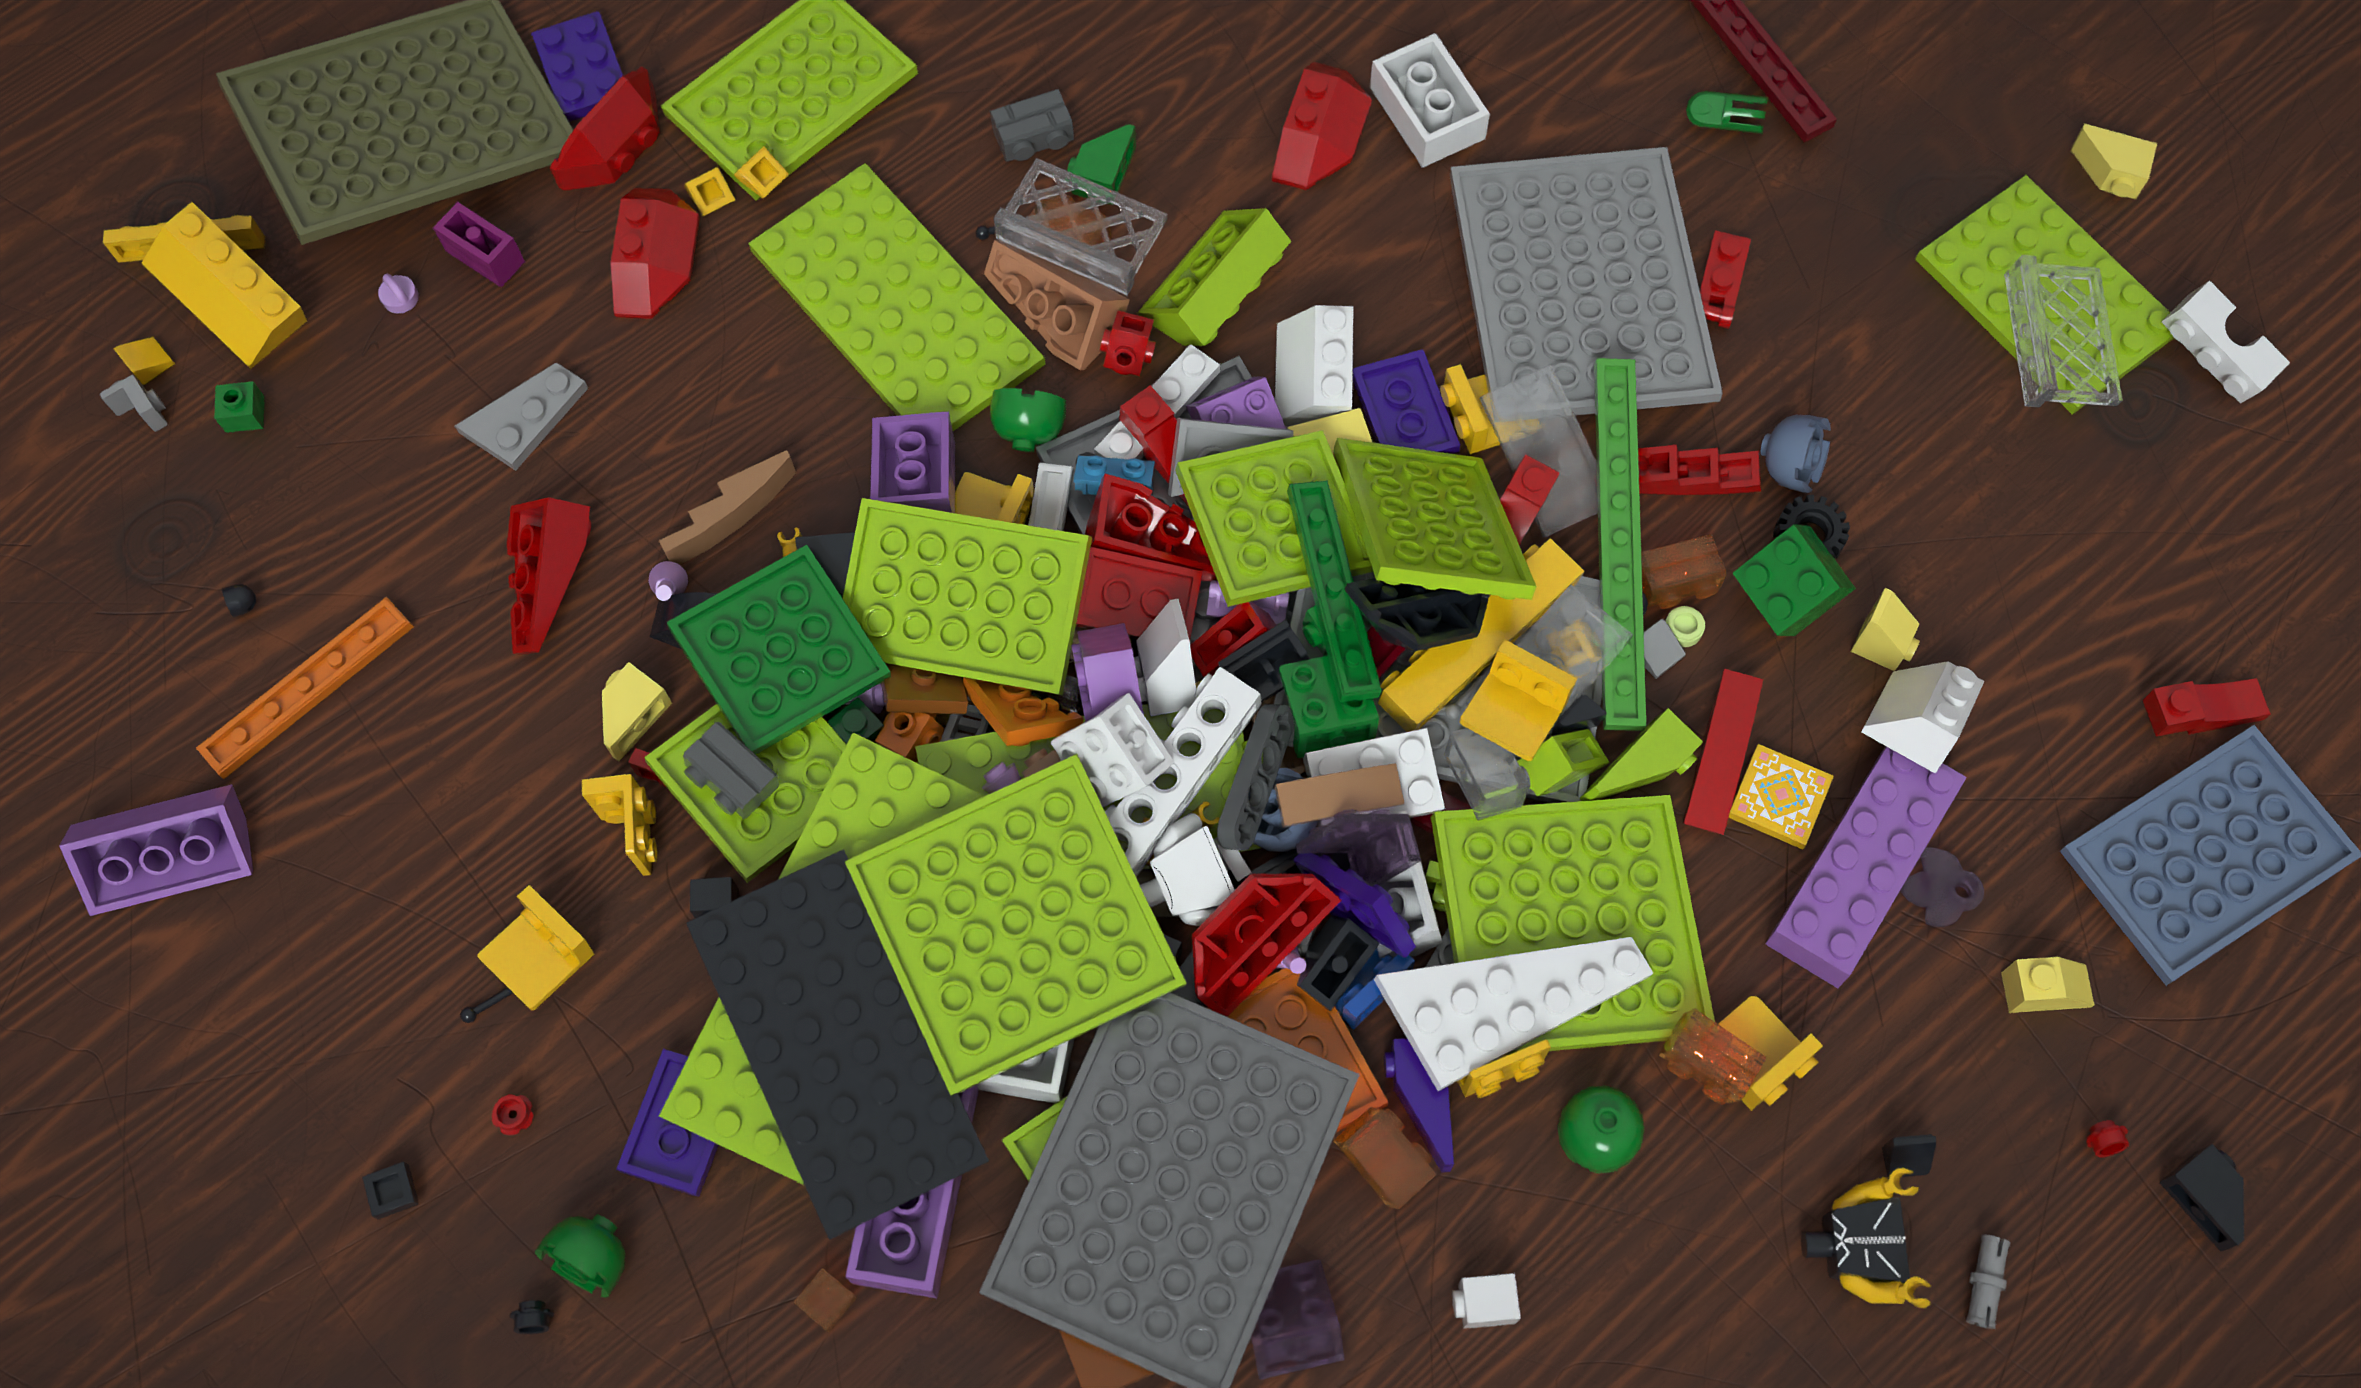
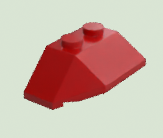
M1312 62L1304 68L1283 126L1272 175L1273 182L1308 190L1317 181L1332 175L1352 162L1372 105V98L1347 70Z
M640 67L637 71H632L622 76L574 128L561 149L559 159H554L550 165V170L560 189L567 191L615 183L623 173L628 172L632 168L634 161L640 154L654 144L660 133L656 93L647 69Z
M633 188L621 198L611 257L615 317L653 319L660 312L659 309L672 300L691 280L700 217L694 209L670 189Z
M1250 874L1192 934L1195 995L1214 1012L1228 1017L1342 900L1314 874Z

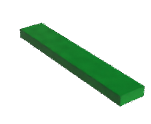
M1328 480L1289 484L1287 494L1339 702L1379 698L1382 690L1363 616L1344 590L1347 583L1354 581Z

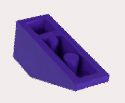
M1394 1039L1391 1052H1384L1385 1077H1393L1394 1092L1440 1171L1450 1172L1454 1165L1448 1086L1437 1091L1409 1040Z

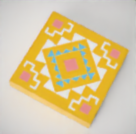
M1758 744L1733 800L1729 818L1800 849H1804L1834 776Z

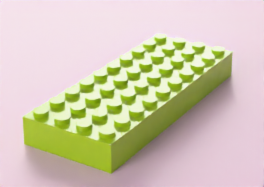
M852 733L779 879L843 849L848 859H851L985 797V795L858 734ZM719 997L659 1117L804 1185Z

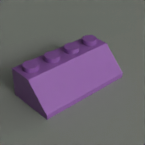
M232 784L72 824L59 845L90 916L246 877L253 873L247 821Z

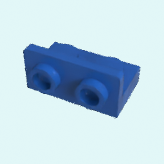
M1376 948L1335 1005L1342 1020L1354 1030L1385 1000L1374 981L1376 975L1413 970L1415 960L1409 955L1404 958L1399 954L1395 957L1388 954L1380 958Z

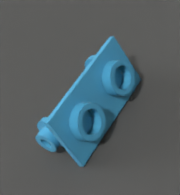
M1078 456L1073 479L1075 490L1082 491L1083 495H1097L1105 473L1143 484L1153 490L1152 479L1155 461H1144L1135 458L1118 459L1101 456Z

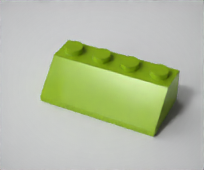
M1267 208L1223 211L1137 314L1138 316L1153 319V327L1183 346H1189L1190 344L1193 346H1205L1216 338L1217 330L1224 321L1232 317L1239 310V303L1244 297L1260 285L1261 277L1269 267H1272L1281 260L1282 252L1290 244L1291 240Z

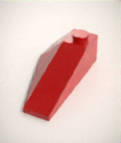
M1106 473L1103 475L1085 529V535L1092 537L1091 547L1203 571L1201 581H1218L1196 523L1182 514L1184 509L1174 503L1171 507L1152 496L1153 490L1143 484Z

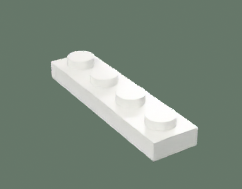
M1190 344L1152 387L1172 409L1177 420L1187 409L1186 406L1191 404L1220 373V364ZM1121 421L1094 449L1095 456L1105 458H1135L1141 460L1144 456L1143 447Z

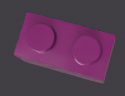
M459 202L433 227L447 253L499 287H502L525 262L513 237Z

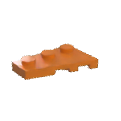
M963 677L967 696L1006 746H1024L1031 741L1057 737L1083 723V716L1076 712H1071L1068 715L1061 712L1058 702L1051 698L1041 700L1031 694V689Z

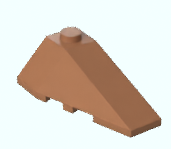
M994 240L984 275L1009 304L1017 306L1027 318L1025 323L1031 330H1037L1047 341L1045 346L1053 355L1079 370H1085L1102 352L1100 351V346L1105 329L1112 330L1117 311L1126 312L1130 299L1101 283L1001 240Z

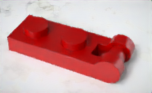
M1715 230L1699 291L1706 320L1718 322L1719 327L1729 329L1751 239ZM1709 302L1722 305V308L1709 305Z

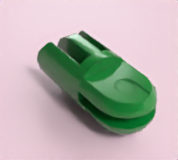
M1703 91L1694 94L1689 99L1686 113L1689 120L1700 127L1763 134L1764 126L1731 123L1730 117L1765 119L1766 111L1733 108L1732 103L1734 101L1748 104H1767L1768 97Z

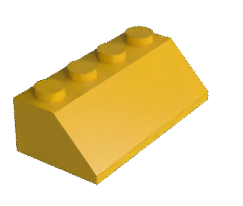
M193 202L162 226L142 261L143 266L250 369L307 321L301 306Z

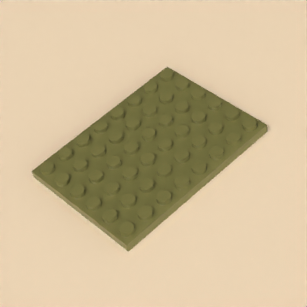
M499 0L462 1L216 73L218 83L301 245L549 166L554 159H559L561 149L573 131Z

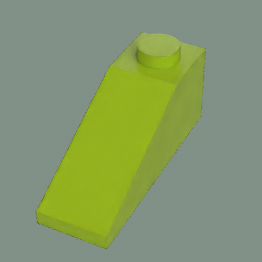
M1667 708L1646 726L1644 731L1640 732L1584 792L1580 799L1582 801L1599 800L1663 780L1674 771L1681 775L1697 760L1693 752L1703 741Z

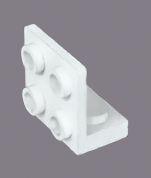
M1129 693L1115 700L1094 718L1057 736L1051 741V745L1061 761L1075 754L1078 755L1102 807L1146 787L1175 763Z

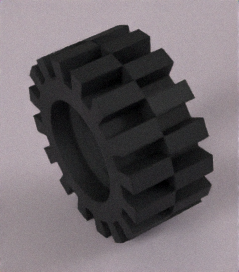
M1807 495L1803 502L1800 496L1795 498L1792 504L1789 502L1785 506L1776 523L1773 537L1777 538L1793 524L1799 525L1802 522L1814 523L1825 532V540L1822 543L1833 558L1837 559L1848 541L1849 534L1847 533L1850 525L1849 522L1844 523L1847 517L1844 511L1836 513L1839 507L1837 503L1833 502L1829 507L1825 505L1826 497L1821 496L1818 502H1814V495Z

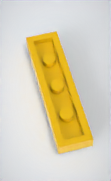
M234 215L230 218L212 220L242 250L264 248L265 235L252 216ZM166 223L143 227L125 226L120 229L104 230L103 244L118 263L144 260L162 226Z

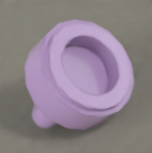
M383 275L382 279L384 282L379 288L378 296L384 307L396 314L411 310L419 299V293L413 281L402 275Z

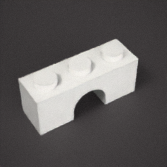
M2209 280L2190 293L2161 322L2168 328L2171 335L2197 358L2198 363L2208 369L2223 385L2226 392L2242 403L2262 392L2290 362L2264 335L2247 346L2237 345L2228 337L2225 330V322L2236 307Z

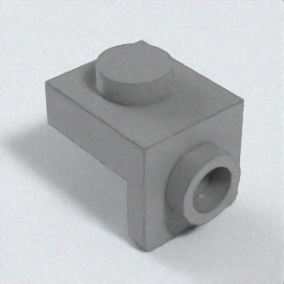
M133 374L124 380L115 382L110 388L100 393L103 401L117 416L136 408L139 415L154 432L168 425L160 412L166 408L162 400L153 389L147 391Z

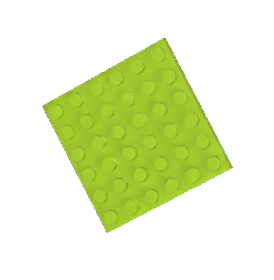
M1077 754L845 861L951 1096L1186 985L1179 966Z
M1670 795L1439 811L1433 813L1431 821L1454 963L1632 937L1654 973L1642 982L1506 1055L1546 1039L1551 1046L1549 1051L1702 1038L1705 1035L1717 1033Z

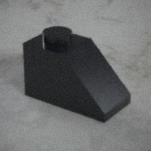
M1332 915L1307 949L1304 959L1306 961V969L1300 973L1297 986L1327 1010L1331 1011L1380 943L1349 918Z
M2211 1144L2195 1152L2159 1182L2220 1252L2238 1246L2244 1241L2243 1177L2236 1171L2234 1161L2225 1152L2216 1149Z

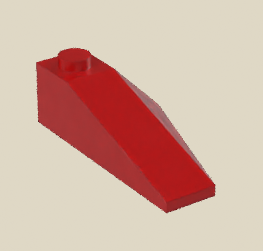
M550 497L511 506L507 536V555L514 556L515 573H511L508 577L509 588H514L517 596V601L510 611L513 654L524 655L540 651L586 546L587 538L591 531V520L589 519L590 506Z

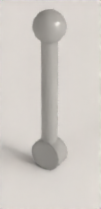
M1493 661L1456 703L1449 704L1446 707L1445 713L1448 718L1456 719L1460 716L1461 708L1478 691L1489 674Z

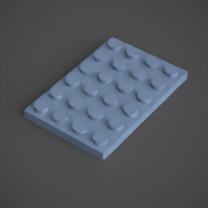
M2255 725L2060 850L2068 863L2166 986L2361 857V851Z

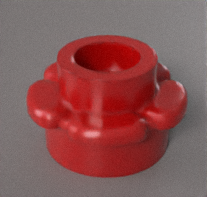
M513 1094L500 1098L493 1107L492 1122L494 1126L500 1128L503 1134L509 1136L517 1135L521 1129H527L534 1118V1114L531 1112V1101L523 1095L515 1096ZM512 1111L517 1112V1116L515 1118H510V1113Z
M2106 1120L2093 1125L2089 1129L2090 1135L2086 1138L2087 1146L2093 1148L2097 1157H2109L2118 1154L2129 1146L2126 1138L2128 1129L2125 1126L2115 1125L2113 1120Z

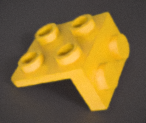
M1461 364L1446 369L1444 384L1440 386L1441 396L1446 407H1450L1457 434L1461 439H1464L1470 454L1535 434L1538 431V419L1493 423L1485 374L1467 379Z
M1751 996L1716 1025V1034L1705 1035L1696 1045V1051L1752 1111L1763 1100L1771 1106L1788 1090L1783 1083L1791 1075L1795 1074L1801 1079L1819 1062L1814 1058V1055L1823 1045L1812 1033L1800 1042L1758 997Z

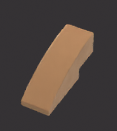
M1396 763L1279 783L1274 786L1283 828L1404 805Z

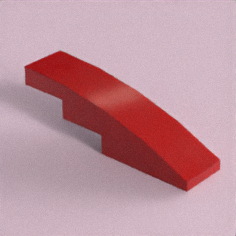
M1677 445L1638 448L1639 494L1721 495L1762 492L1759 451L1719 454L1718 448L1678 451Z
M1723 669L1704 735L1703 748L1693 779V788L1683 824L1724 835L1764 679Z

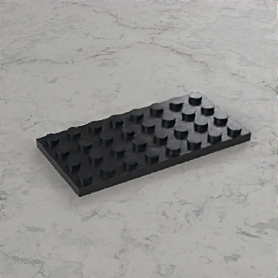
M844 849L686 923L829 1240L989 1162L958 1093L951 1096L846 866L845 861L848 860Z

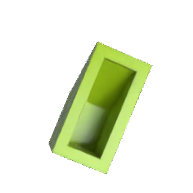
M1589 729L1552 736L1542 743L1532 761H1526L1523 758L1516 761L1522 771L1521 776L1524 783L1530 790L1534 791L1536 796L1554 793L1610 763Z

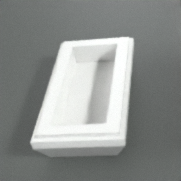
M1039 463L1029 526L1064 531L1073 478L1072 466Z

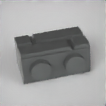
M1059 89L990 111L993 132L1006 162L1014 159L1018 161L1027 160L1035 152L1047 148L1053 150L1060 149L1068 141L1074 140L1072 120Z
M719 721L714 723L683 754L685 766L687 767L684 770L686 776L699 788L707 785L717 794L713 798L714 801L730 816L737 812L743 819L747 818L779 786L778 775Z

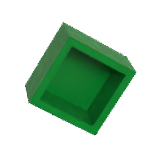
M1793 524L1733 572L1735 578L1777 636L1797 635L1856 589L1811 526Z

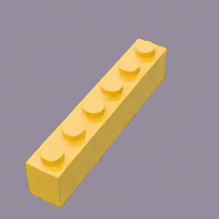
M1551 538L1540 548L1536 544L1532 545L1523 554L1537 586L1532 600L1521 598L1508 600L1497 595H1490L1481 630L1477 638L1416 651L1408 660L1411 665L1402 674L1395 670L1380 685L1383 692L1378 704L1406 732L1420 730L1490 665L1504 640L1514 643L1577 585L1584 570Z

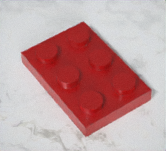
M1091 547L1076 627L1094 629L1125 623L1129 638L1137 640L1170 600L1179 599L1190 642L1203 571Z

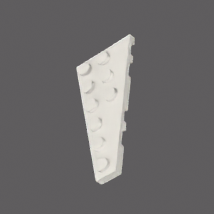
M1628 937L1376 975L1374 981L1437 1091H1440L1468 1076L1470 1071L1505 1056L1642 982L1654 973L1633 938Z

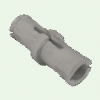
M1981 1235L1976 1273L1974 1272L1970 1275L1969 1282L1973 1284L1966 1322L1969 1324L1976 1323V1326L1995 1329L2000 1292L2002 1290L2005 1291L2007 1281L2003 1279L2010 1241L2006 1239L2000 1241L1999 1237Z

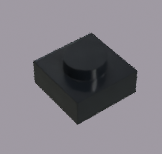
M405 1162L362 1177L372 1217L377 1220L419 1205L410 1167Z

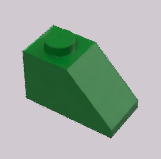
M1127 124L1082 144L1077 158H1071L1067 169V178L1071 179L1073 195L1114 205L1136 149L1135 126Z

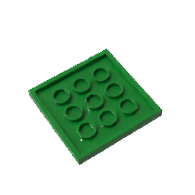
M808 545L799 548L667 621L672 635L735 734L755 755L880 684L884 679L891 677L889 668Z

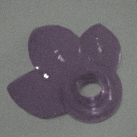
M1931 847L1925 848L1920 856L1924 872L1908 877L1900 890L1909 902L1926 908L1925 923L1934 927H1947L1956 923L1963 911L1975 909L1984 897V887L1978 876L1964 871L1955 855ZM1955 887L1965 888L1968 897H1960L1956 893Z

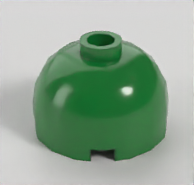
M1001 388L993 391L990 404V420L994 430L1002 439L1013 442L1012 449L1022 452H1034L1035 445H1043L1054 440L1062 430L1066 417V400L1064 398L1036 390L1034 395L1022 394V389Z
M1606 1085L1588 1087L1573 1095L1562 1109L1557 1125L1559 1143L1567 1157L1575 1164L1578 1163L1597 1174L1615 1172L1628 1165L1641 1149L1645 1133L1643 1116L1635 1101L1622 1090Z
M597 1214L592 1220L581 1216L564 1219L551 1228L534 1251L541 1261L547 1253L555 1260L550 1268L581 1289L592 1293L596 1286L602 1288L601 1297L604 1298L609 1297L625 1268L626 1254L622 1242L614 1235L617 1230L616 1225Z

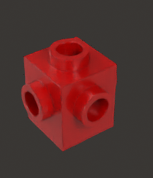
M1118 310L1112 330L1105 329L1100 346V351L1106 352L1103 367L1113 369L1122 375L1133 374L1140 376L1143 363L1151 364L1156 342L1149 339L1154 320Z

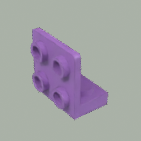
M1254 376L1186 406L1191 419L1286 429L1266 377Z

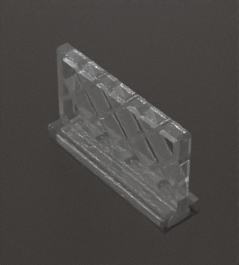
M1036 158L1006 208L1000 207L994 217L996 239L1128 296L1134 285L1135 274L1167 221V213ZM1039 173L1054 178L1056 185L1036 191L1034 181ZM1076 189L1087 193L1088 200L1069 205L1065 192ZM1060 194L1064 207L1044 212L1040 200ZM1034 201L1039 214L1026 218L1016 214L1020 205ZM1108 203L1119 206L1121 214L1102 219L1098 206ZM1092 208L1097 221L1077 226L1073 213ZM1068 216L1072 228L1058 232L1049 227L1048 221ZM1145 217L1154 221L1150 229L1135 233L1130 220ZM1125 222L1129 235L1110 240L1106 227ZM1096 230L1101 231L1104 239L1103 243L1093 246L1083 243L1080 235ZM1129 244L1134 245L1136 254L1131 262L1116 257L1113 249Z
M2021 255L2004 274L2025 407L2039 408L2046 401L2118 406L2123 399L2100 268L2037 263L2036 256ZM2039 276L2048 277L2059 288L2051 294L2041 285ZM2073 279L2088 280L2090 295L2088 297L2071 283ZM2062 290L2079 304L2073 312L2056 298ZM2047 305L2064 319L2058 327L2046 317L2045 307ZM2082 308L2095 318L2096 327L2094 329H2091L2076 315ZM2067 323L2085 337L2079 345L2061 331ZM2053 338L2070 352L2064 360L2051 350L2050 341ZM2088 341L2101 352L2102 360L2099 363L2082 349ZM2073 356L2090 370L2085 378H2082L2067 364ZM2060 372L2076 387L2073 390H2058L2056 374ZM2095 374L2106 384L2108 393L2098 392L2087 381Z

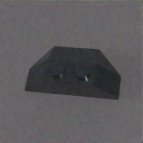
M1376 578L1347 583L1344 589L1384 641L1413 651L1477 638L1490 596L1489 594L1481 593L1469 595L1458 590L1442 588L1430 590L1422 586L1402 583L1390 585L1376 580Z

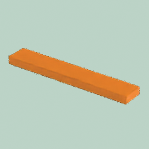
M385 597L198 745L196 749L217 774L225 779L414 628L413 625Z

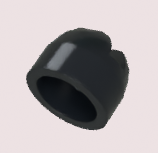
M234 584L222 588L226 605L233 617L246 614L255 606L256 595L250 587L244 584Z

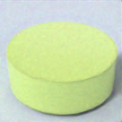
M1680 606L1674 608L1665 620L1681 647H1690L1698 643L1705 630L1703 616L1692 607Z

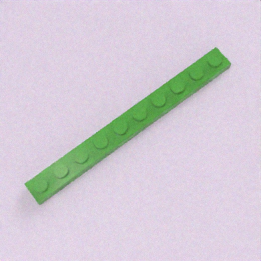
M1597 358L1594 364L1602 699L1603 709L1607 713L1603 719V730L1644 731L1646 728L1635 359Z

